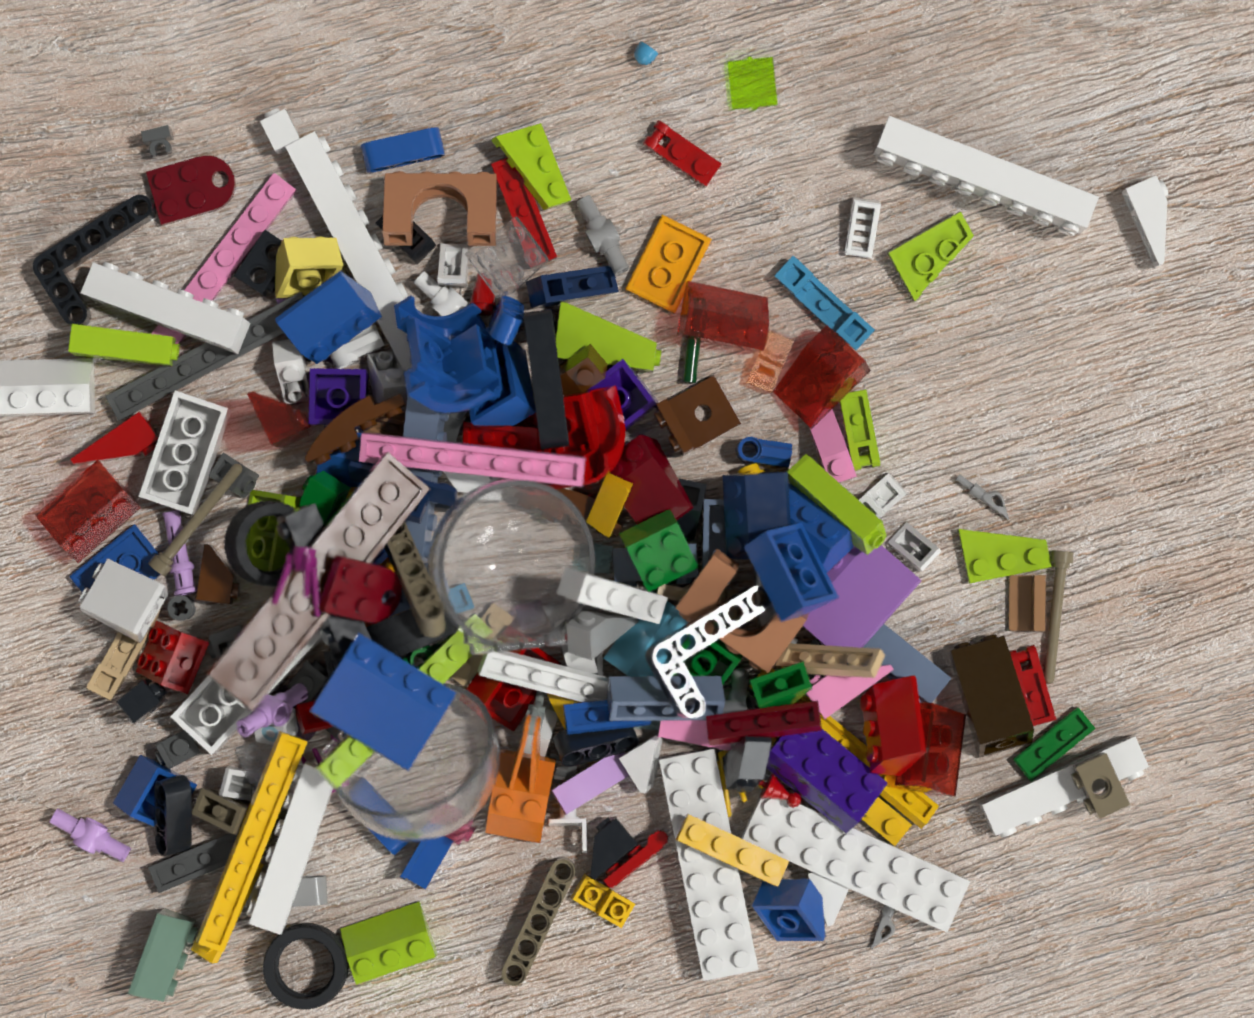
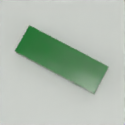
M1076 707L1015 756L1013 761L1025 776L1032 781L1096 728L1080 708Z

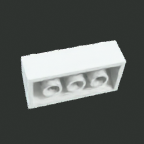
M94 358L0 361V417L95 414Z

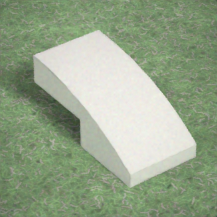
M888 473L866 492L859 501L880 519L907 492Z

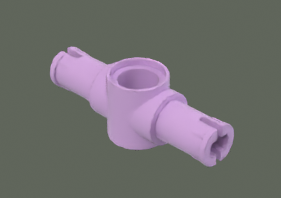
M298 683L284 693L280 692L274 696L266 694L253 710V713L237 721L236 725L238 726L239 734L243 737H248L261 727L265 728L271 724L281 727L286 724L290 718L292 707L308 698L306 687Z
M57 808L49 822L70 834V837L74 839L73 843L87 852L95 854L96 851L98 853L102 851L124 862L131 850L127 845L110 837L111 833L107 832L108 828L89 817L85 819L80 818L79 820Z

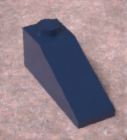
M610 265L541 275L526 281L531 309L619 292L616 277Z

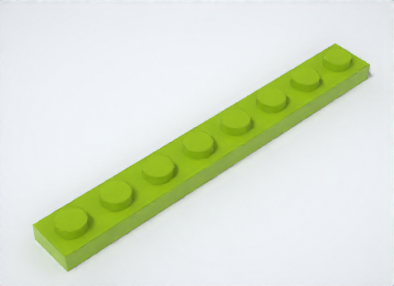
M475 615L470 616L455 631L456 633L451 634L417 669L444 684L492 637ZM348 735L316 767V770L333 789H337L375 751Z

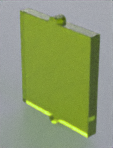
M749 56L747 60L727 61L732 110L752 108V110L756 111L759 107L778 106L773 57L753 59Z

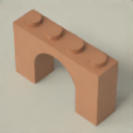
M402 171L385 173L383 209L384 246H412L413 218L416 210L427 200L437 197L456 200L467 211L468 246H496V174L488 172H478L476 174H462L460 172L433 173L429 171L422 173H405Z
M716 549L676 606V609L680 611L679 615L690 622L717 606L720 594L735 575L740 564ZM775 612L766 624L757 629L744 630L735 628L719 639L726 643L725 647L736 655L740 653L749 659L748 662L752 667L759 671L763 669L769 673L804 625L809 613L781 622ZM707 620L704 624V631L707 635H710L713 632L714 626L710 620Z

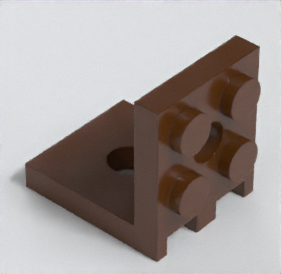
M714 375L668 401L664 399L657 403V411L654 412L662 429L666 427L671 436L668 437V441L674 452L680 451L682 456L741 424ZM701 405H705L711 410V417L706 421H700L695 416L696 408Z

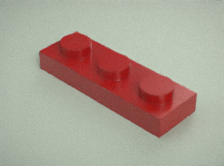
M471 421L463 422V443L542 452L538 427L524 425H474Z

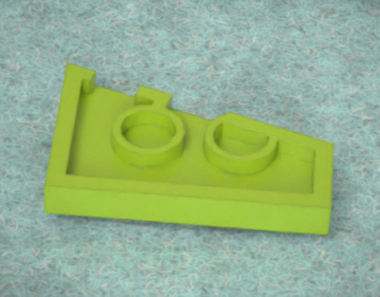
M541 123L495 136L491 139L496 148L500 147L508 157L506 161L512 168L515 167L524 178V185L543 210L571 201Z

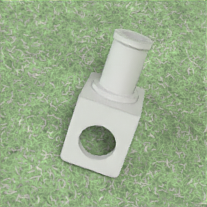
M560 807V817L548 819L549 826H582V851L587 853L586 818L579 819V817H576V809L565 815Z

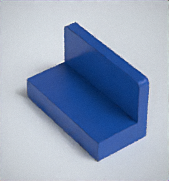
M430 826L400 877L404 880L407 878L426 889L454 840Z

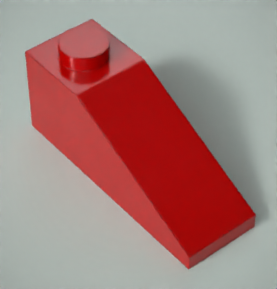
M139 411L70 460L73 464L81 465L138 457L142 454L147 457L154 452L159 435L144 413Z

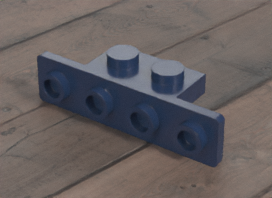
M350 461L348 464L349 479L361 483L373 466L365 462ZM416 476L430 489L405 520L420 524L429 501L456 507L458 503L457 489L446 483H435Z

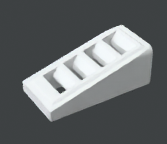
M852 197L844 254L872 258L881 208L880 201ZM858 207L873 209L872 214L857 212ZM856 218L870 220L871 224H857ZM854 230L869 232V237L854 235ZM852 241L868 243L867 248L852 246Z

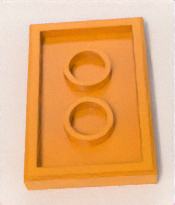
M662 215L625 290L675 314L712 239Z

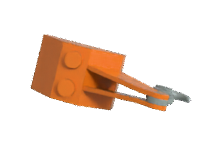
M537 690L534 703L528 706L524 730L517 751L501 749L485 833L536 843L541 842L556 763L554 758L540 756V730L546 708L543 706L545 692ZM528 735L533 736L531 754L523 753Z

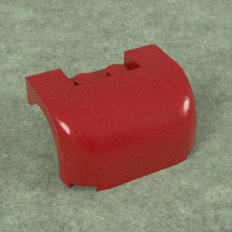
M616 385L564 395L569 446L542 450L545 453L586 457L583 485L597 482L616 467L623 453L626 430ZM536 413L517 423V425L538 427ZM511 479L512 482L515 481L521 487L528 489V492L575 487Z

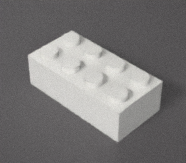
M174 391L139 497L194 515L201 503L209 474L216 459L232 410Z

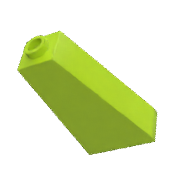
M561 302L556 335L558 360L566 361L591 344L608 364V367H613L622 359L633 370L653 372L654 366L659 367L661 350L656 349V342L571 304Z
M72 324L68 352L81 357L172 366L173 360H178L180 345L175 343L176 339L172 336Z
M805 454L787 471L790 484L851 531L855 547L868 555L882 545L887 537L883 521L810 456Z

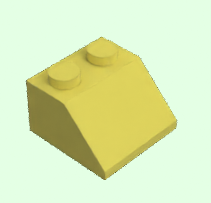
M322 236L315 238H283L276 254V298H290L300 292H303L304 296H306L341 271L343 261L337 238H325Z

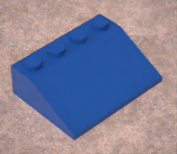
M358 633L310 712L406 771H409L444 716L456 692Z

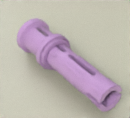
M180 510L162 514L169 545L183 528ZM185 543L172 559L174 562L171 565L170 573L173 574L176 591H174V596L194 594L198 590V587H195L192 572L195 567L192 562H189Z

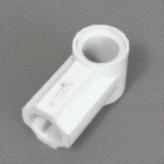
M373 324L352 338L350 342L330 354L335 368L342 369L357 362L360 357L370 354L385 345L376 325Z

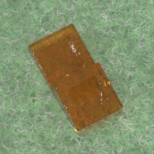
M769 329L746 383L772 393L792 348L794 339Z

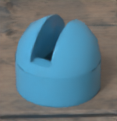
M642 41L639 42L634 52L635 59L642 65L652 63L659 54Z

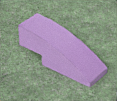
M625 752L601 759L551 790L565 815L629 776L619 759Z

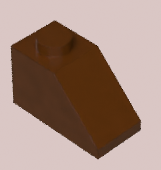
M204 544L196 600L233 604V599H238L240 592V583L236 582L237 576L213 545Z

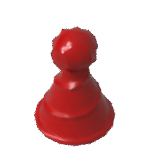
M773 773L766 782L761 781L758 784L763 787L760 794L761 799L786 800L788 806L792 808L798 807L801 803L800 795L796 792L788 793Z

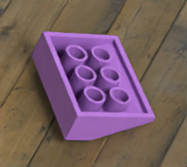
M853 545L854 548L827 572L839 598L809 612L808 618L802 627L823 645L863 648L920 584L921 579L882 545L868 555Z

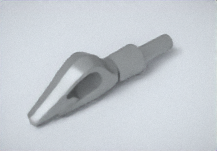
M960 474L957 476L956 480L969 489L968 493L983 501L1000 515H1003L1007 521L1009 520L1004 498L1000 492H985L977 483L972 484ZM997 496L1001 506H997L993 502L992 497Z
M884 904L882 916L873 939L874 942L870 947L871 949L895 933V925L891 918L896 909ZM888 926L890 932L882 937L881 932Z

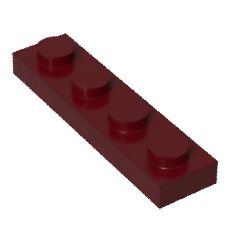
M818 701L706 716L710 746L739 742L745 736L772 738L822 731Z

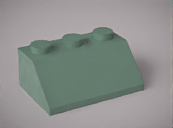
M166 908L157 913L128 994L162 1002L168 996H174L179 981L175 980L178 969H184L188 959V954L184 952L188 943L193 944L198 932V928L194 927L196 919Z

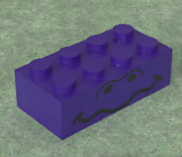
M823 729L816 732L779 736L770 748L766 768L845 833H848L860 822L888 784L877 773H870V768Z

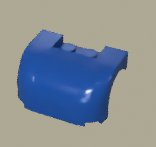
M412 295L394 305L397 328L408 334L407 341L410 347V362L412 368L404 372L408 396L429 409L442 413L465 412L478 407L496 396L497 391L502 388L495 340L489 335V327L486 328L479 316L482 310L477 305L471 303L463 309L446 316H429L421 313L416 309L414 304L415 298Z

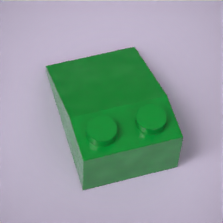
M689 637L681 645L685 650L690 645ZM717 639L682 662L690 676H721L723 685L741 661L743 655L732 653L725 647L726 643Z

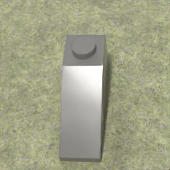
M609 610L582 611L567 623L568 653L593 660L639 622L638 618Z

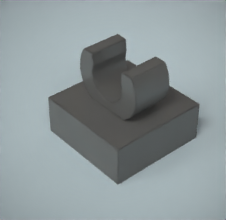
M168 125L141 131L143 143L146 146H150L149 150L153 157H157L156 148L161 144L165 145L168 154L172 153V146L168 141L174 140L172 129Z
M551 753L550 758L556 759L552 782L563 784L575 776L577 765L566 767L562 765L558 754Z

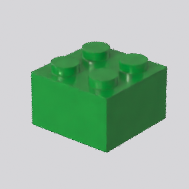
M670 509L619 533L647 592L699 568Z

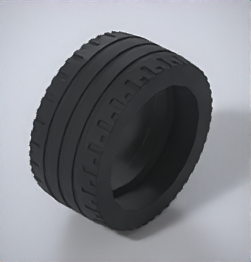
M260 501L244 507L232 518L225 532L224 549L229 564L240 577L257 585L278 586L286 562L275 571L257 569L251 564L246 553V538L249 529L259 518L263 516L278 517L294 510V507L282 502Z
M440 596L439 599L444 611L445 630L437 637H427L422 634L411 609L367 627L371 640L397 657L456 632L452 619L448 614L449 612Z
M313 923L296 924L285 929L281 935L278 934L268 946L263 961L264 979L274 997L289 1007L303 1010L315 1009L330 1002L344 986L349 971V963L342 941L328 928ZM300 939H313L323 944L331 953L334 963L333 975L328 984L320 991L310 994L298 993L290 989L281 979L279 972V959L283 950L293 941Z

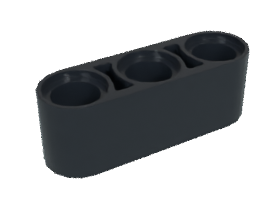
M633 727L567 735L566 730H563L553 738L561 763L566 767L628 752L634 749L639 742Z
M185 775L159 780L154 785L155 845L158 853L163 857L188 851L192 846L191 786Z

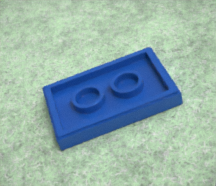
M134 524L69 577L81 592L86 587L90 589L96 580L93 578L96 568L100 563L105 564L107 559H110L152 580H156L161 574L154 570L148 562L155 554L158 555L159 552L139 527Z

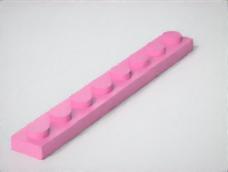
M273 173L184 291L193 294L194 300L202 302L203 298L213 301L248 256L263 231L268 230L297 190ZM157 325L151 333L172 336L176 339L175 343L179 345L187 336Z
M366 432L361 434L359 462L377 463L385 452H389L405 467L580 487L583 486L586 457Z

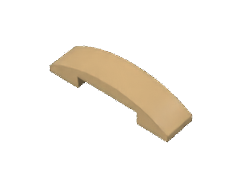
M164 604L141 644L120 632L117 633L86 689L112 701L148 639V634L154 627Z

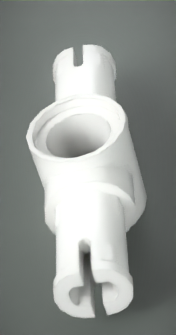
M425 271L414 281V284L431 299L432 308L440 316L453 314L468 304L452 287L447 288L446 286L438 285Z

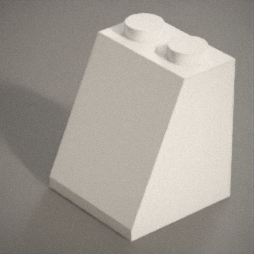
M107 559L105 564L100 563L93 574V578L96 580L91 588L86 587L78 601L81 603L80 609L83 613L141 644L168 597L166 586Z

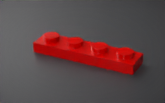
M507 157L492 163L491 166L497 175L498 184L531 268L557 259V255L533 195L524 185V178L515 167L512 168L506 161Z

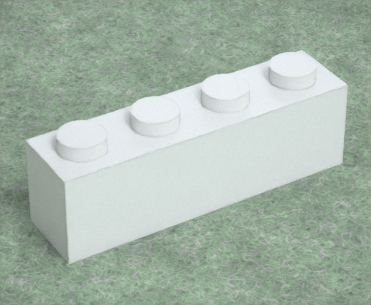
M568 567L564 569L557 591L558 595L571 600L660 624L668 597L651 591L647 592V590Z

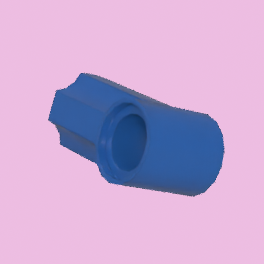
M746 437L739 441L735 451L737 458L745 463L789 468L792 444ZM750 442L755 445L756 454L754 457H746L743 454L742 446L744 443Z

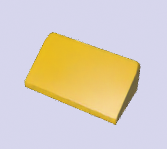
M608 473L605 476L586 522L604 536L610 538L633 483Z

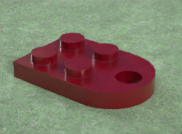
M210 155L195 157L146 172L162 226L220 210L231 201L236 189V180L232 169L222 159ZM223 172L228 175L229 180L224 187H216L214 185L213 179L217 173Z
M336 554L318 609L323 612L371 623L383 621L395 611L399 604L402 592L400 579L394 571L384 566ZM389 590L390 595L388 600L382 603V596L384 592Z

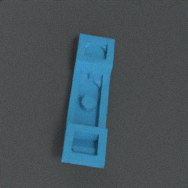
M792 256L774 275L800 303L855 351L875 331L855 311L853 312L825 287L796 257Z

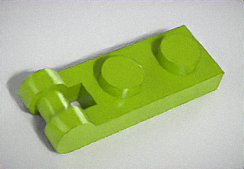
M867 390L839 394L849 454L854 470L858 471L861 470V467L869 465L872 468L881 466ZM868 446L869 454L859 456L858 448Z

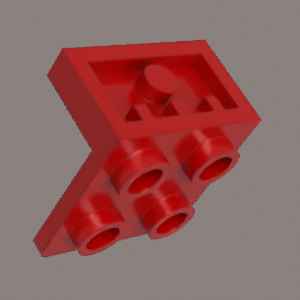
M156 621L148 634V642L144 652L138 659L136 672L162 686L189 694L209 642L181 632L163 622Z

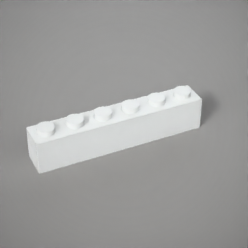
M103 262V265L92 263L81 290V294L89 300L230 352L239 353L251 324L243 318V312L230 307L227 311L218 308V303L203 298L202 302L194 300L193 294L178 289L177 293L168 290L169 286L157 280H153L152 284L143 281L144 276L132 271H128L127 275L118 272L119 267L108 262Z
M1128 736L1041 775L1032 781L1023 783L979 803L992 834L995 836L1000 834L1001 838L1017 832L1015 827L1023 823L1031 826L1042 820L1041 815L1050 811L1052 815L1058 814L1068 809L1066 804L1077 800L1078 804L1082 803L1086 799V795L1082 788L1077 789L1071 774L1075 773L1072 766L1102 752L1107 753L1119 780L1127 777L1130 781L1144 775L1143 770L1149 766L1136 737ZM1102 779L1095 780L1092 784V791L1095 792L1101 788L1104 791L1105 782Z
M306 761L303 767L298 766L293 779V782L297 783L294 794L289 792L284 805V809L288 810L285 820H279L274 834L279 836L276 847L270 846L265 862L270 863L267 873L261 872L256 888L260 889L258 899L252 898L247 911V915L251 916L249 924L280 935L284 931L333 787L316 770L318 764Z

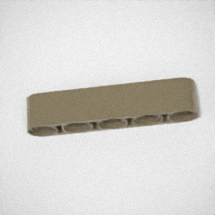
M404 521L386 543L384 549L394 572L400 579L401 588L420 631L427 637H437L445 630L443 605Z
M561 857L552 863L504 963L502 978L510 986H518L526 979L574 879L576 869L573 861L569 858ZM561 863L567 864L571 868V874L566 878L558 877L555 873L557 865ZM545 890H556L559 894V899L555 903H547L543 898ZM536 914H541L546 918L547 924L543 928H535L531 924V918ZM526 939L532 941L535 947L534 951L530 954L522 953L519 949L521 941ZM511 965H517L522 969L523 974L518 979H511L507 975V968Z

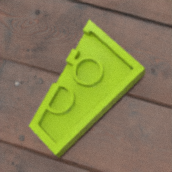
M960 211L887 252L913 301L920 297L926 287L938 277L944 267L974 237Z
M958 529L969 584L1052 567L1047 541L1044 539Z

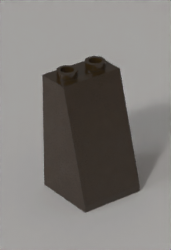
M994 634L982 638L979 643L971 645L970 642H964L956 645L954 650H950V660L978 758L1032 743L1034 735L1033 723L1005 636L997 637Z

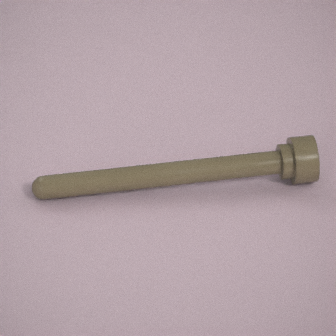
M234 464L167 549L158 555L155 554L148 564L154 570L165 577L172 569L171 565L174 562L172 559L241 474L243 469L240 464Z
M1051 551L1050 561H1053L1055 575L1044 667L1046 684H1052L1055 679L1066 569H1069L1070 563L1073 564L1074 552Z

